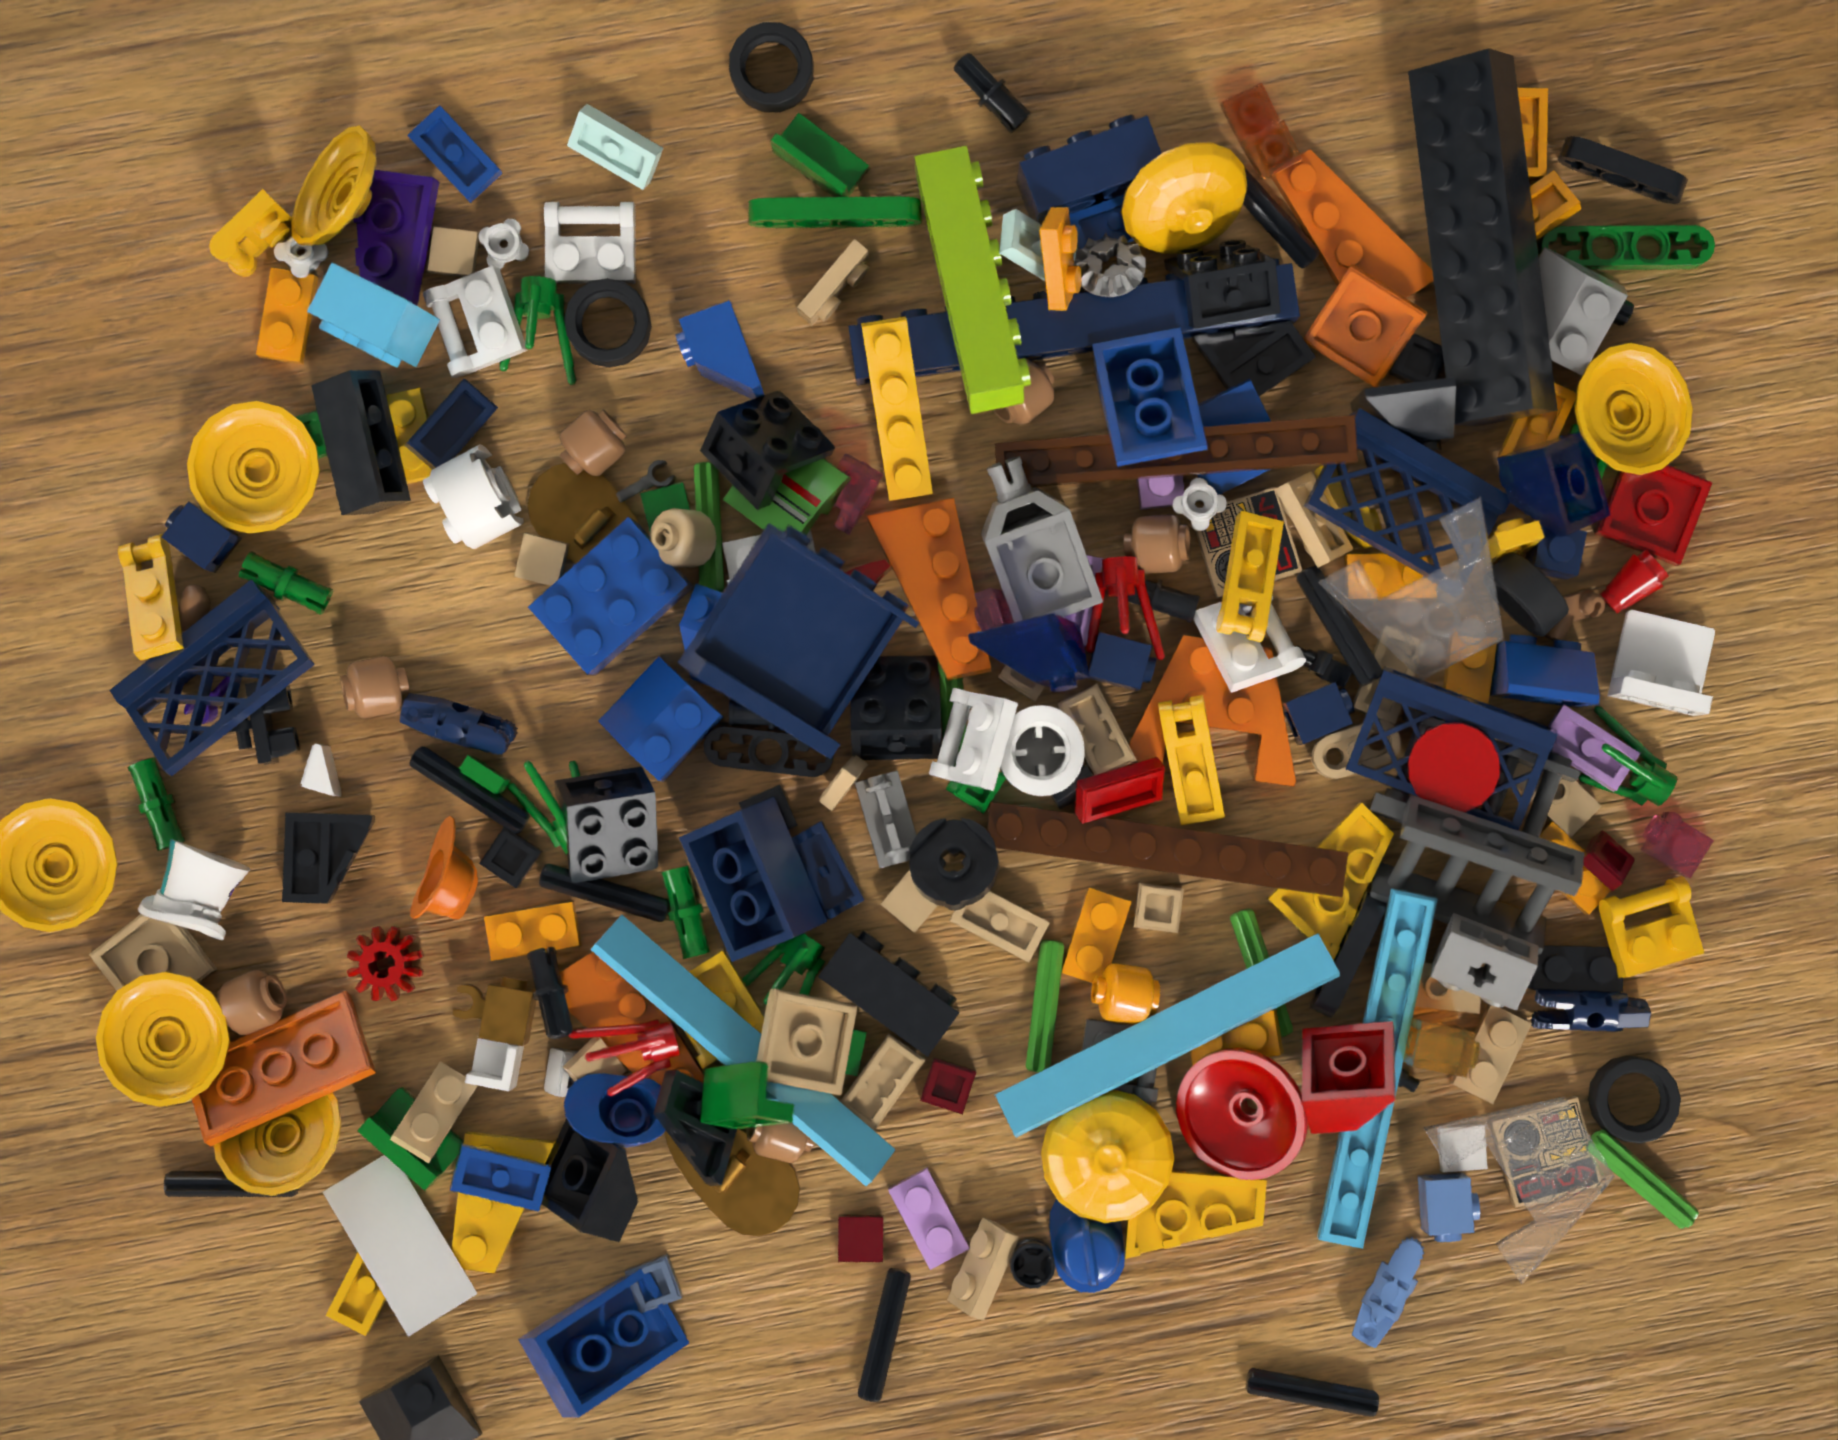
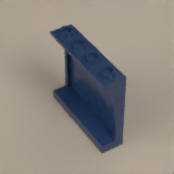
M768 523L678 664L700 680L831 759L839 748L840 743L828 735L902 621L915 628L920 622L905 613L910 605L889 591H886L883 597L873 592L877 583L854 569L849 576L840 570L845 562L822 547L818 554L807 548L812 540L800 531L788 525L783 532Z

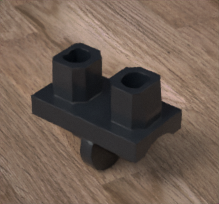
M258 682L245 684L247 698L256 691ZM285 687L250 715L251 720L246 718L225 734H236L239 750L252 748L250 731H253L258 764L269 765L279 763L278 757H284L300 751L296 727L274 730L271 713L293 710L290 687Z

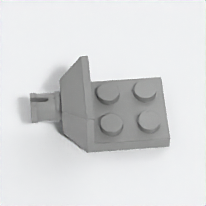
M1017 456L1005 460L1011 476L1010 481H1007L1000 462L986 468L988 475L991 476L998 500L994 501L981 531V536L989 552L1018 633H1022L1103 603L1070 509L1064 502L1039 488H1031L1022 467L1021 457Z

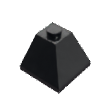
M1455 377L1367 388L1351 401V409L1354 412L1361 408L1427 448L1438 452L1442 450L1441 444L1448 442L1454 437Z
M566 1118L545 1163L551 1166L541 1204L582 1233L620 1242L638 1203L626 1151L615 1143L598 1142L583 1137L572 1128Z
M439 1355L359 1401L380 1440H474L482 1435L478 1424Z

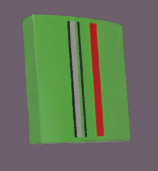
M823 458L785 473L769 506L757 510L734 485H732L723 500L763 530L768 523L783 532L790 525L807 536L820 514H829L851 480V477Z

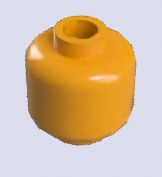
M1111 963L1105 968L1101 977L1095 976L1091 987V1001L1098 1004V1009L1103 1019L1113 1022L1137 1024L1147 1019L1149 1015L1156 1014L1160 1001V983L1158 980L1153 979L1151 971L1145 967Z

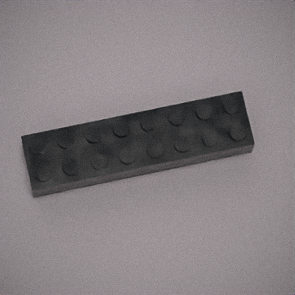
M1487 48L1408 71L1446 378L1455 377L1456 382L1454 425L1477 427L1558 411L1514 56Z

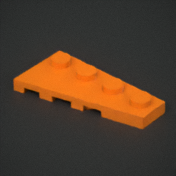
M1311 149L1272 171L1270 175L1306 236L1319 249V257L1337 286L1351 264L1406 299L1434 283L1433 270Z
M954 498L867 516V520L911 608L920 622L922 630L947 681L991 672V664Z
M591 952L560 972L562 983L567 985L569 990L565 994L568 1011L586 1028L640 1024L656 1019L659 1020V1024L671 1021L680 1056L670 1058L672 1067L657 1071L646 1077L647 1079L654 1080L662 1085L665 1071L678 1070L704 1083L702 1068L672 1020L594 952ZM639 1034L599 1038L610 1047L638 1040L637 1035ZM641 1049L616 1055L632 1073L654 1062L653 1059L644 1061Z

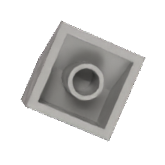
M1544 247L1539 256L1551 360L1583 375L1628 295L1624 286Z

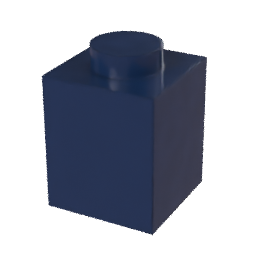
M189 501L185 507L179 506L170 514L165 523V527L168 529L162 535L164 540L201 568L213 573L217 572L242 539L234 531L221 526L204 513L200 506Z
M1541 523L1540 526L1544 538L1526 553L1525 559L1536 566L1545 576L1563 580L1578 576L1587 531Z
M1099 632L1086 678L1138 691L1141 689L1142 682L1150 684L1157 658L1149 656L1151 645Z
M1336 682L1282 704L1285 718L1297 746L1353 724L1350 714L1355 713L1352 700L1345 688L1338 689Z

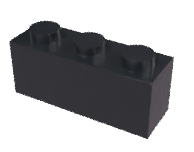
M349 370L311 385L341 515L374 514L410 501V494L381 371Z
M863 930L859 936L850 932L818 977L928 1057L960 1013L953 1006L957 998L937 983L934 984L932 989L917 980L921 972L903 958L899 957L895 963L880 953L884 945Z

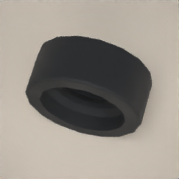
M762 22L749 27L736 39L729 55V72L736 93L748 106L762 112L780 113L795 107L807 96L812 85L813 56L807 41L796 29L780 22ZM766 42H778L787 46L794 53L798 63L797 75L793 83L785 90L777 93H765L756 89L749 82L746 75V61L749 54L757 46Z
M609 278L594 280L579 288L568 302L564 317L567 337L578 354L592 364L608 368L625 365L637 358L648 344L652 328L649 310L639 293L625 282ZM607 297L620 299L627 304L633 313L635 323L633 333L627 342L612 349L599 348L593 345L584 335L582 327L583 315L589 305L598 299Z
M1516 553L1504 555L1484 575L1483 582L1495 601L1518 624L1536 636L1544 637L1568 614L1569 607L1566 600L1554 584L1536 566Z
M1630 1055L1611 1059L1598 1069L1590 1082L1588 1102L1592 1117L1601 1129L1606 1130L1622 1141L1641 1144L1657 1140L1671 1129L1679 1115L1681 1097L1677 1082L1666 1068L1653 1060ZM1632 1072L1641 1073L1651 1078L1658 1087L1660 1094L1659 1109L1655 1116L1648 1122L1637 1126L1626 1125L1617 1120L1610 1111L1608 1104L1609 1090L1614 1081L1622 1075Z

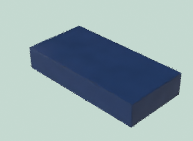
M463 378L404 446L431 469H434L453 459L498 407Z

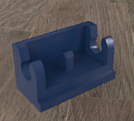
M823 821L792 837L826 920L832 919L847 909L865 901L863 893Z

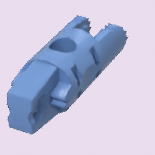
M1406 1237V1240H1402V1243L1398 1245L1399 1248H1396L1389 1263L1381 1262L1373 1284L1367 1289L1361 1300L1362 1305L1352 1331V1336L1373 1348L1378 1346L1395 1321H1398L1404 1310L1405 1301L1413 1293L1418 1283V1280L1413 1277L1420 1265V1259H1423L1424 1246H1421V1242H1418L1417 1238L1413 1239L1411 1237L1409 1239Z

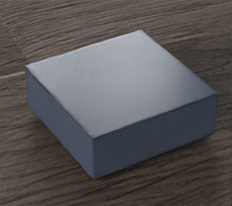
M668 1254L625 1270L626 1276L639 1269H642L644 1274L650 1272L663 1295L645 1302L638 1281L631 1285L630 1288L640 1313L657 1308L660 1304L665 1305L683 1297Z

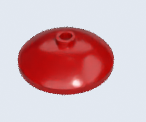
M1227 1048L1214 1051L1201 1058L1189 1069L1178 1090L1176 1111L1183 1137L1200 1160L1223 1175L1242 1180H1258L1273 1176L1285 1169L1296 1158L1303 1147L1307 1135L1308 1122L1302 1104V1092L1292 1076L1280 1064L1264 1054L1243 1048ZM1247 1098L1253 1099L1258 1109L1251 1108L1247 1103Z

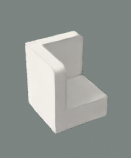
M478 1038L472 1071L466 1074L465 1083L504 1091L512 1090L517 1086L524 1046Z

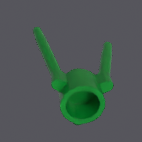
M541 276L523 277L521 279L520 292L515 293L514 312L519 326L523 315L527 317L525 347L529 350L534 347L537 319L550 318L551 311H554L567 382L570 385H574L576 383L570 341L566 334L564 322V295L556 293L557 282L552 278ZM511 357L500 362L499 368L501 371H507Z
M1596 706L1594 712L1624 742L1640 753L1639 756L1645 761L1637 763L1621 751L1605 743L1601 747L1602 750L1633 771L1629 784L1634 786V788L1631 789L1620 785L1617 791L1612 792L1585 774L1579 775V781L1627 797L1641 806L1647 800L1657 806L1662 805L1673 792L1677 784V776L1666 770L1667 763L1655 757L1601 706Z
M526 761L524 768L556 819L552 821L553 825L515 783H509L508 790L548 834L555 848L561 846L565 855H567L565 815L532 762ZM570 761L569 769L571 776H581L577 762Z
M803 933L777 944L742 980L746 986H749L784 953L780 961L786 966L771 989L782 990L794 971L803 975L805 970L808 969L799 994L809 996L816 975L825 963V961L819 958L825 947ZM769 992L764 998L765 1005H767Z

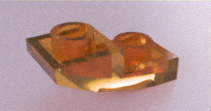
M1262 83L1220 104L1234 135L1261 180L1303 160L1285 121L1279 120Z

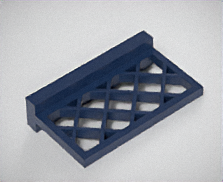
M1359 408L1350 415H1355L1357 449L1362 451L1367 468L1348 473L1345 464L1324 465L1304 507L1454 594L1461 593L1498 516L1506 512L1512 497ZM1375 459L1383 464L1377 465ZM1392 468L1400 473L1405 491L1386 496L1379 471ZM1335 469H1337L1339 476L1331 478ZM1369 474L1377 498L1357 503L1350 479ZM1413 481L1421 486L1415 487ZM1341 482L1348 506L1336 510L1320 501L1327 485ZM1429 490L1438 495L1443 513L1424 518L1417 493ZM1407 496L1415 521L1396 526L1388 501ZM1379 504L1386 529L1374 532L1365 527L1360 509ZM1451 504L1457 506L1458 508L1453 510ZM1350 512L1352 519L1344 514ZM1467 512L1482 521L1475 537L1462 540L1455 515ZM1445 518L1453 543L1434 548L1426 523ZM1417 526L1424 551L1411 554L1403 549L1398 531ZM1388 534V535H1389V538H1390V541L1387 540L1386 538L1382 537V536ZM1471 544L1468 552H1466L1464 545ZM1455 548L1460 564L1455 578L1441 571L1436 553ZM1427 557L1428 563L1420 558Z
M252 579L182 633L184 649L150 658L110 689L116 702L126 709L160 765L170 776L176 774L315 665L279 612L280 607L273 597ZM271 618L273 624L269 640L252 639L254 630ZM232 647H238L233 668L217 667L221 655ZM250 648L266 649L261 669L245 668ZM292 650L297 659L283 670H273L277 651ZM196 675H202L197 696L181 695L185 683ZM214 676L230 677L225 697L209 696ZM242 677L259 678L256 691L248 698H237ZM160 703H167L162 723H148L145 715ZM179 704H194L189 725L174 724ZM207 705L223 706L220 719L211 727L201 726ZM171 733L187 734L184 747L170 758L167 753V747Z
M1384 666L1346 770L1417 796L1411 782L1407 781L1400 766L1408 762L1410 754L1397 759L1387 736L1412 726L1417 739H1419L1422 734L1417 723L1432 716L1444 719L1446 723L1463 722L1479 728L1492 740L1499 756V762L1508 779L1507 782L1497 785L1491 795L1511 787L1518 805L1512 820L1494 814L1487 799L1483 803L1486 810L1476 807L1464 813L1519 831L1549 752L1552 751L1558 736L1557 730ZM1384 697L1402 704L1408 721L1384 731L1377 716L1382 698ZM1409 707L1425 713L1413 717ZM1374 722L1379 733L1368 738ZM1380 739L1383 740L1392 760L1391 763L1377 769L1358 763L1364 746ZM1495 739L1501 740L1511 745L1499 749ZM1519 748L1538 754L1532 770L1516 778L1512 777L1503 758V755ZM1396 768L1400 778L1384 772ZM1527 780L1521 795L1516 784Z

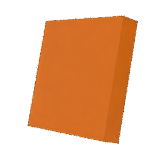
M1351 264L1303 339L1307 345L1371 386L1378 387L1427 315V311Z

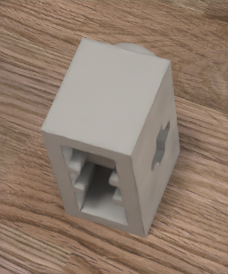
M1453 913L1434 954L1431 978L1437 979L1441 985L1454 991L1465 990L1478 995L1491 1006H1506L1517 1011L1538 966L1539 946Z

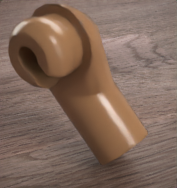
M192 584L185 587L182 591V600L179 607L182 633L209 612L210 598L201 585Z
M1580 590L1564 595L1563 597L1569 607L1568 614L1544 637L1553 641H1565L1572 622L1589 617H1598L1602 614L1605 607L1603 597L1592 590Z

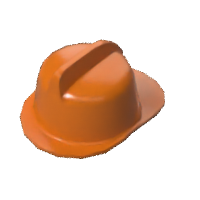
M452 816L445 818L435 836L424 877L411 905L410 916L412 919L419 918L425 911L451 919H460L464 916L476 892L478 884L477 870L473 861L454 846L456 824Z

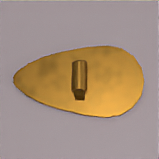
M566 463L558 464L542 473L530 490L527 508L532 526L541 537L569 543L567 558L574 563L580 561L626 518L630 517L640 525L625 501L619 502L616 497L618 491L603 474L593 476L583 470L577 475Z
M737 1129L723 1183L718 1186L707 1185L667 1131L664 1132L672 1157L687 1182L705 1205L727 1227L742 1235L763 1236L776 1232L790 1221L799 1202L800 1185L796 1171L790 1163L757 1155L753 1149L752 1142L747 1140V1132Z

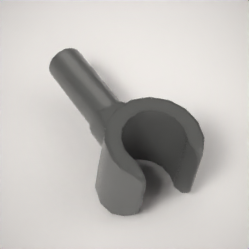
M663 460L654 461L649 466L646 476L617 492L616 497L622 503L653 486L662 488L673 485L676 476L673 475L663 482L656 481L654 478L655 471L668 463Z

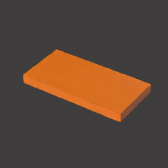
M343 991L280 1019L271 1026L252 1034L244 1035L229 1043L224 1067L208 1089L192 1098L203 1140L207 1145L211 1147L376 1073L351 995L347 991Z

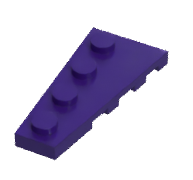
M375 170L373 182L370 186L372 197L369 206L360 217L353 218V222L357 224L358 248H355L356 266L359 267L360 277L418 306L439 181L434 177Z

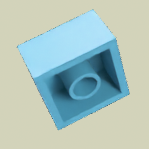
M331 263L307 311L322 319L318 328L396 368L399 367L401 361L417 367L440 319L415 304L334 263Z

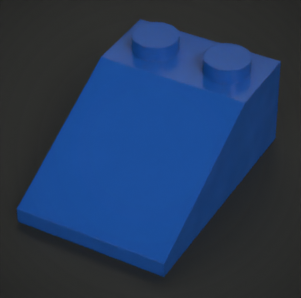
M1181 327L1092 344L1097 385L1117 467L1207 450V442Z
M639 1269L628 1276H623L557 1313L518 1339L562 1417H581L689 1344L668 1304H660L657 1308L644 1313L639 1312L630 1288L631 1285L638 1281L645 1302L663 1296L650 1272L644 1274L642 1269Z

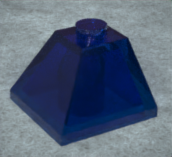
M1579 431L1521 448L1497 458L1500 468L1499 479L1506 490L1508 501L1534 520H1539L1541 525L1557 536H1567L1611 515L1595 455Z
M1056 613L968 634L969 642L1033 682L1050 687L1051 692L1076 688V680L1090 677L1080 625Z

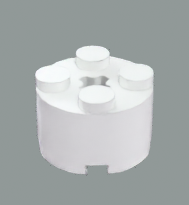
M477 445L432 469L431 476L423 479V484L429 497L434 503H440L447 518L442 520V523L450 539L455 544L463 541L466 546L472 549H476L524 523L523 518L514 515L521 511V506L511 483L500 466L494 469L489 466L485 459L492 456V454L483 445Z

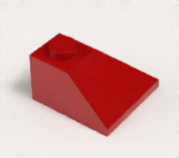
M1393 1021L1303 1028L1302 1104L1311 1134L1357 1131L1395 1101Z

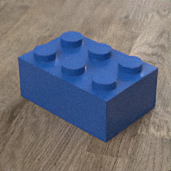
M628 517L530 604L528 608L587 675H597L691 591L694 586L677 567L670 566L662 561L659 551L650 541V536L637 521Z

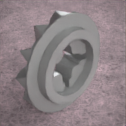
M1105 232L1099 240L1095 241L1088 238L1085 247L1076 251L1074 265L1081 268V286L1094 295L1117 297L1127 294L1135 289L1144 277L1145 257L1141 254L1139 244L1129 243L1125 235L1116 239L1110 238ZM1117 256V265L1112 264L1102 274V261L1107 262L1110 257Z

